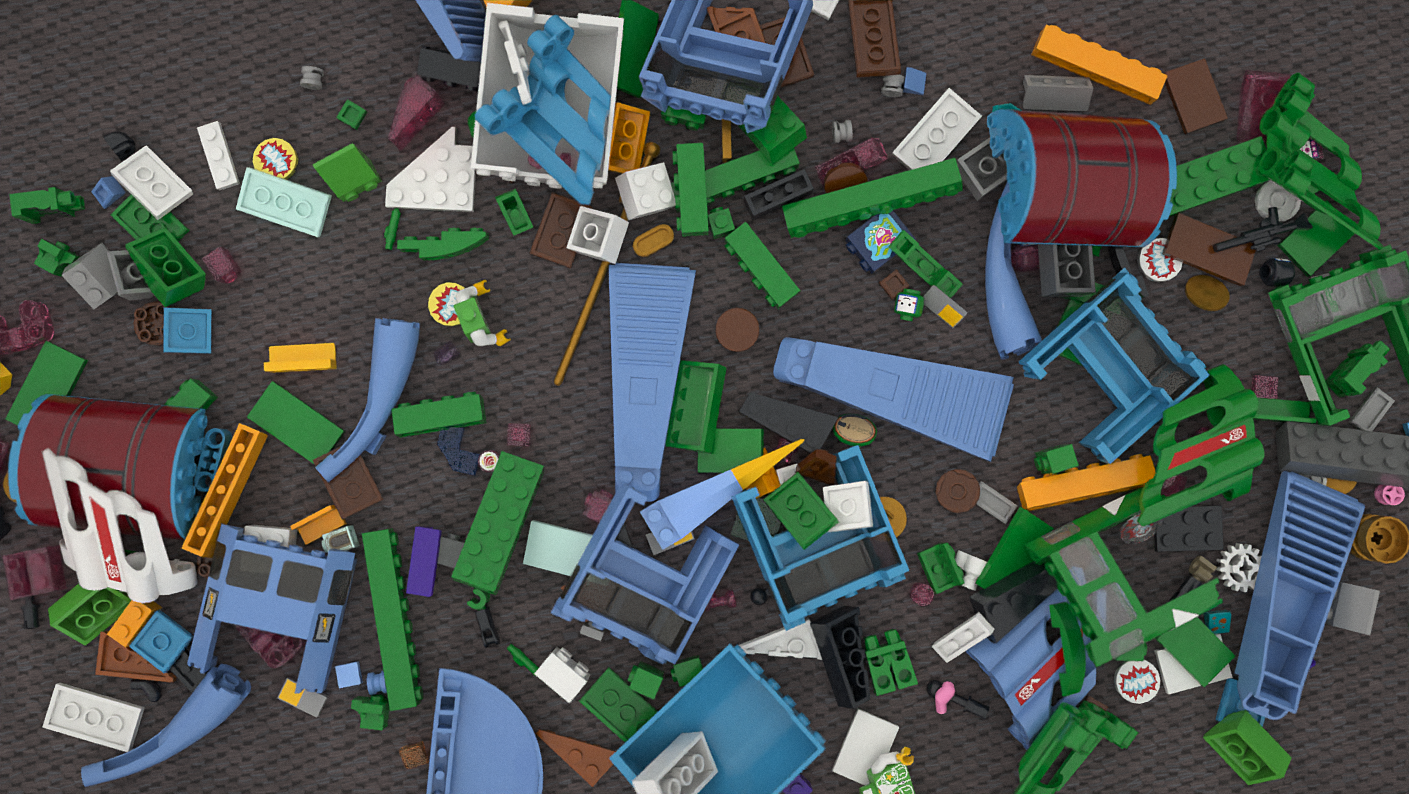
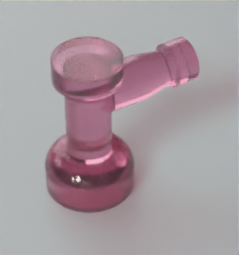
M733 589L728 590L725 596L718 598L714 591L705 608L706 612L711 611V608L728 605L730 608L737 607Z

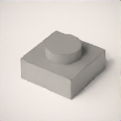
M589 621V623L585 622L583 624L580 634L601 641L605 629L603 631L599 630Z

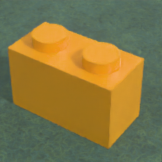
M131 600L107 635L122 646L128 647L156 610H161L162 607L154 601L140 603Z

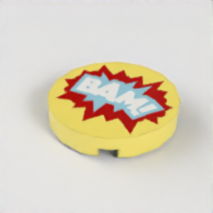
M271 138L264 140L257 146L253 154V165L256 170L287 180L296 171L298 156L291 144L282 139Z
M447 282L439 285L432 291L429 297L428 308L431 316L437 322L445 326L460 325L453 305L457 304V292L465 289L463 286Z

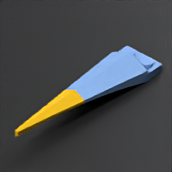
M804 439L795 441L717 476L664 497L641 510L642 517L662 550L685 537L732 499L731 496L743 491L802 444Z

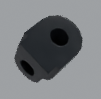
M115 131L103 136L121 161H124L136 151L134 140L124 132Z

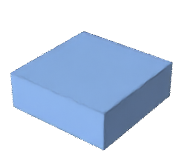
M359 661L335 666L339 688L363 683Z

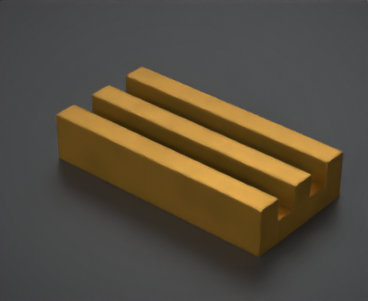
M722 119V163H727L732 159L731 121Z

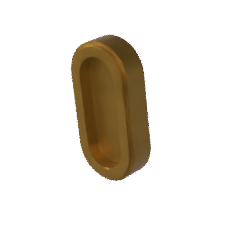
M661 224L641 234L633 242L634 252L640 257H648L669 246L674 239L673 230L668 225Z

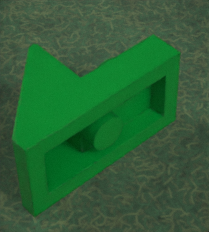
M516 189L495 197L513 236L533 228V224Z

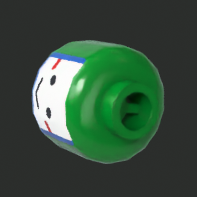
M903 289V292L897 293L894 312L900 315L901 320L913 322V318H919L922 315L925 298L920 295V291Z

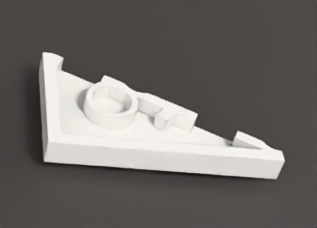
M505 20L498 24L506 39L504 45L512 72L518 76L519 86L517 88L524 105L532 102L527 71L530 69L525 58L527 57V52L524 45L518 43L508 21Z
M809 618L805 619L806 623L788 631H785L783 627L739 645L746 654L761 653L768 654L769 656L811 657L822 660Z

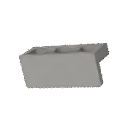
M1024 75L1023 85L1026 92L1023 108L1088 111L1093 92L1090 78Z

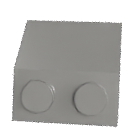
M100 243L65 267L62 273L66 281L93 309L117 293L107 255L109 250L103 243Z
M127 250L107 252L119 296L127 300L150 299L155 296Z
M1339 582L1325 624L1370 635L1380 591Z

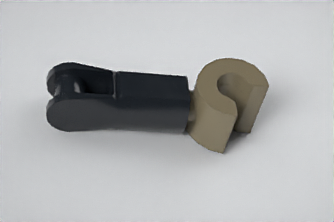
M1197 556L1189 567V572L1193 576H1187L1168 602L1202 586L1203 584L1200 581L1203 583L1209 581L1213 577L1211 573L1217 567L1204 557Z

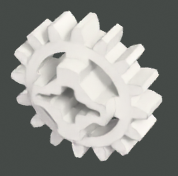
M1236 543L1235 547L1227 546L1228 552L1221 551L1220 553L1223 558L1216 560L1221 563V566L1216 569L1222 573L1218 578L1225 580L1223 585L1231 586V590L1238 591L1240 589L1242 592H1247L1248 588L1254 590L1262 557L1258 555L1260 550L1252 549V545L1245 544L1243 546L1240 543Z

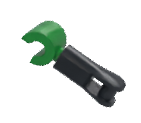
M474 588V594L478 595L481 600L472 598L467 601V604L471 608L477 609L475 615L484 647L489 648V645L494 643L499 645L500 638L490 608L485 606L490 600V593ZM491 629L492 635L487 636L486 631Z

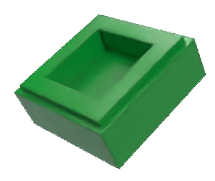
M347 99L336 118L357 130L367 111Z

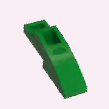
M448 228V231H442L441 240H439V237L432 236L426 237V240H418L417 237L407 236L404 237V240H397V249L401 252H419V258L423 261L441 260L464 254L479 247L489 240V235L482 228H470V231H461L460 228Z

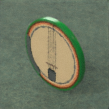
M858 414L841 415L833 426L834 435L843 443L851 446L869 445L875 440L877 435L874 423Z

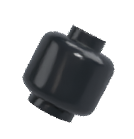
M1270 258L1260 267L1259 275L1265 285L1279 287L1289 285L1293 281L1295 268L1288 259Z

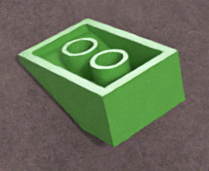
M353 143L313 164L315 170L343 202L355 200L358 198L359 193L365 190L371 191L378 186V183L382 182L370 158Z

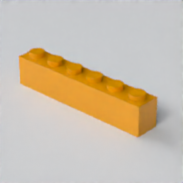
M1046 25L1042 29L1031 54L1080 76L1089 77L1094 82L1149 105L1158 99L1168 76L1157 68H1149L1142 65L1136 59L1122 57L1117 51L1103 49L1098 43L1084 41L1079 35L1065 33L1055 25Z
M239 423L181 549L201 557L212 558L219 543L217 539L221 523L227 525L268 437L267 434Z
M1137 454L1129 457V460L1121 461L1118 458L1111 464L1100 466L1099 463H1094L1082 470H1078L1077 467L1065 470V473L1059 475L1057 473L1044 474V478L1035 479L1034 476L1022 479V482L1017 486V491L1022 508L1029 512L1139 489L1145 486L1150 479L1154 478L1156 471L1151 455L1143 457L1142 454Z

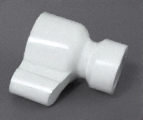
M958 550L955 561L957 566L966 572L963 577L965 584L962 586L976 591L978 585L975 582L987 562Z

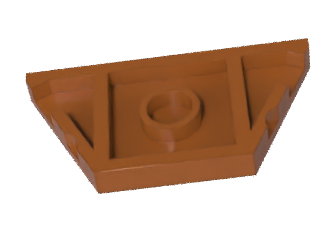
M707 7L715 32L767 44L753 8Z

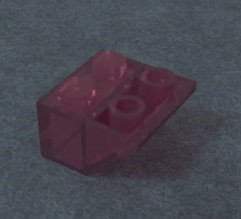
M59 545L2 556L10 600L67 589Z

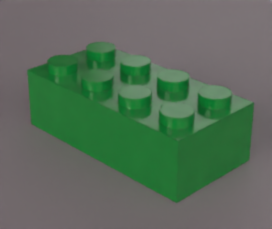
M742 78L743 82L752 81ZM732 80L726 85L721 100L744 105L746 95L761 98L764 89L760 86ZM775 92L770 102L771 113L764 128L747 133L744 124L738 125L772 164L807 139L805 125Z

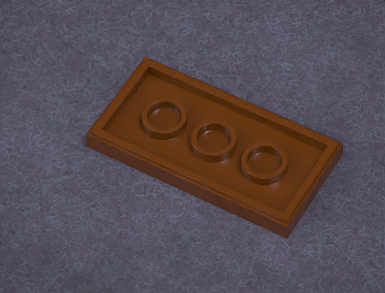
M848 0L856 78L900 75L901 66L892 0Z
M1177 213L1175 214L1162 254L1241 287L1246 283L1256 251L1255 249H1250V246L1253 245L1250 242L1215 252L1213 244L1236 238V236Z

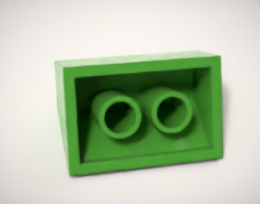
M77 584L48 608L50 626L86 646L101 631H104L121 616L131 602V599L125 591L109 587L102 590H88Z
M1247 710L1228 714L1203 736L1207 743L1247 785L1284 778L1292 759Z

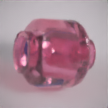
M1017 244L1011 251L1012 266L1018 272L1036 271L1040 268L1038 244Z

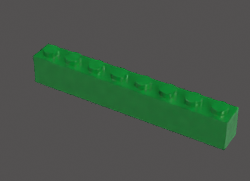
M956 158L783 205L782 208L790 237L801 238L808 233L815 231L823 232L837 225L845 226L855 220L869 219L873 215L888 214L899 208H910L924 201L932 202L946 195L954 196L963 191Z
M393 528L362 533L389 709L394 711L417 707L423 699V689L421 686H418L417 680L420 676L418 664H415L414 661L416 646L414 642H411L410 633L413 632L411 620H408L407 617L409 602L407 598H404L403 593L406 583L404 576L400 574L399 567H402V558L400 554H397L396 545L399 544L397 532H394Z

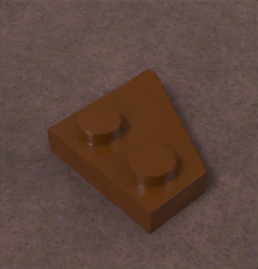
M816 449L796 465L795 473L798 472L800 475L833 486L835 483L837 456L830 454L826 450Z

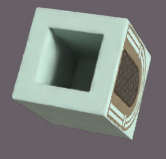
M353 525L322 535V547L326 553L333 548L347 551L360 546Z

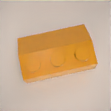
M615 102L608 171L623 174L640 168L650 111Z

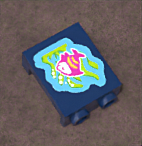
M892 211L888 214L873 216L845 239L847 244L845 246L852 255L856 254L858 256L862 269L873 274L896 255L888 246L902 230H905L914 240L916 239L896 213Z

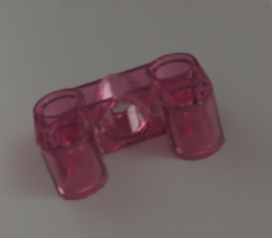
M32 300L23 301L19 306V315L22 323L19 324V327L8 329L6 319L0 315V355L27 350L33 346L43 344L45 341H51L54 338L55 331L49 309L44 303ZM36 307V313L33 315L32 310ZM41 328L42 333L38 336V330Z
M236 625L237 631L271 668H279L289 663L306 647V639L298 638L299 646L296 647L292 643V636L285 635L281 638L278 633ZM276 651L282 654L283 659L281 662L275 658Z

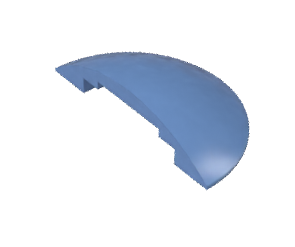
M439 668L426 794H542L543 766L539 744L530 723L520 708L508 695L482 678L458 670Z

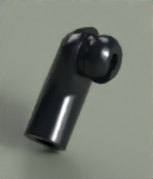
M131 680V690H143L151 702H157L161 699V689L156 681Z

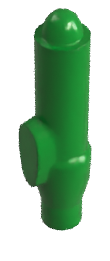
M395 208L392 211L389 226L385 228L384 238L386 239L385 249L392 250L396 240L401 214L399 208Z
M511 643L507 650L512 654L513 660L519 666L526 667L535 676L539 667L524 652Z

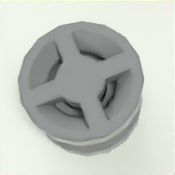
M303 66L301 69L303 78L300 80V86L307 89H322L321 77L324 75V70L312 66Z
M902 75L883 76L884 86L881 88V94L889 97H901L903 95L901 86L905 81V77Z
M846 120L844 123L832 122L834 143H839L843 140L852 142L851 120Z

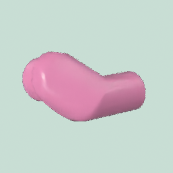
M944 682L935 694L936 712L939 714L946 713L947 702L955 694L952 682Z

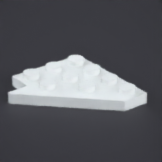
M451 127L386 185L385 207L474 212L476 170L471 168L473 146L456 145L457 128Z

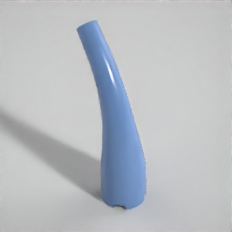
M1008 181L1000 198L1010 192ZM997 205L986 251L985 289L988 317L994 343L1000 358L1008 359V353L1013 352V354L1018 356L1031 351L1037 346L1036 344L1042 341V338L1012 266L1011 243H1004L1003 234L1001 233V215Z
M375 318L366 408L348 440L333 455L329 454L315 467L327 482H330L346 469L369 446L391 415V409L395 407L401 396L414 362L419 341V322L409 323L405 320Z
M220 664L216 668L212 666L179 712L160 733L127 753L83 766L81 768V777L84 786L88 787L137 773L189 747L214 730L239 707L251 691L249 680L244 682L238 676L240 671L230 665Z

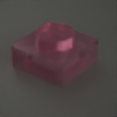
M1253 376L1252 391L1257 398L1277 399L1278 377Z
M508 423L507 445L530 446L531 424Z

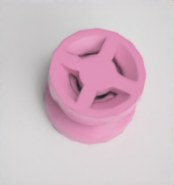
M1379 484L1375 488L1374 496L1381 504L1398 505L1403 501L1405 492L1402 487Z

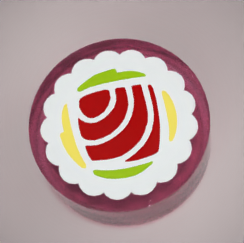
M493 450L482 452L478 458L479 467L485 472H493L500 455Z

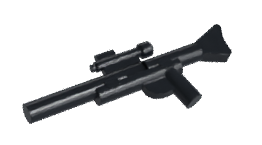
M1277 207L1268 208L1269 217L1260 221V227L1241 232L1239 237L1213 244V249L1215 252L1253 242L1250 249H1255L1258 252L1265 250V246L1280 243L1279 237L1271 239V236L1295 229L1309 230L1313 226L1308 221L1305 213L1299 215L1294 221L1283 224L1279 221Z

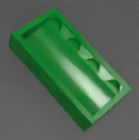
M680 360L666 447L712 454L726 367L715 363Z

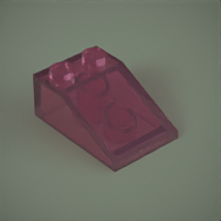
M1245 70L1240 92L1237 140L1249 141L1262 136L1263 142L1267 141V136L1260 131V121L1265 112L1273 107L1275 98L1287 80L1292 76L1291 74Z
M418 75L408 79L404 84L388 135V139L400 151L407 146L445 105L437 92Z

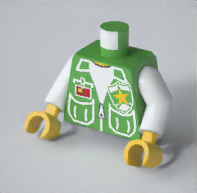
M486 280L458 291L456 294L457 304L453 306L464 334L471 343L474 342L477 346L494 345L495 343L498 346H502L511 340L505 338L504 334L507 333L505 329L497 334H491L476 297L490 292V289L486 290L484 288Z
M904 747L901 753L896 751L881 754L872 765V768L867 770L870 784L860 787V794H915L906 766L913 763L914 756H905L910 754L911 749Z

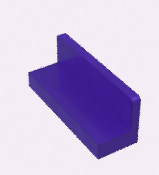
M415 526L406 593L427 597L433 596L441 530L428 526Z

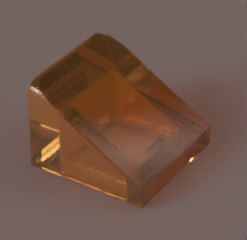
M423 741L401 747L398 750L406 769L429 763Z

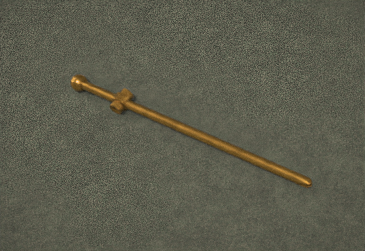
M654 142L646 143L643 150L645 157L640 168L650 166L653 158L658 157L661 150L658 144ZM620 195L619 202L623 204L622 199H621V195ZM624 208L620 218L628 221ZM602 260L554 378V384L557 386L563 382L608 271L609 264H611L610 262Z

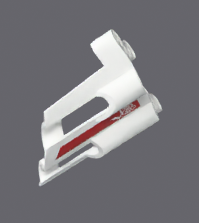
M50 449L42 452L64 537L59 542L64 563L76 571L79 585L88 590H102L109 587L125 591L131 600L140 603L152 602L159 595L174 594L191 589L197 585L198 580L194 563L179 561V559H174V561L168 560L154 513L142 510L138 501L125 492L116 490L109 491L106 494L88 483L86 471L76 461L63 456H55ZM65 480L79 484L89 524L85 531H77ZM117 515H129L138 521L145 552H136L125 557Z

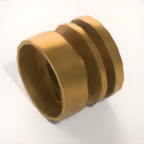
M1363 514L1350 553L1363 560L1386 564L1401 560L1409 551V530L1401 520L1391 516Z

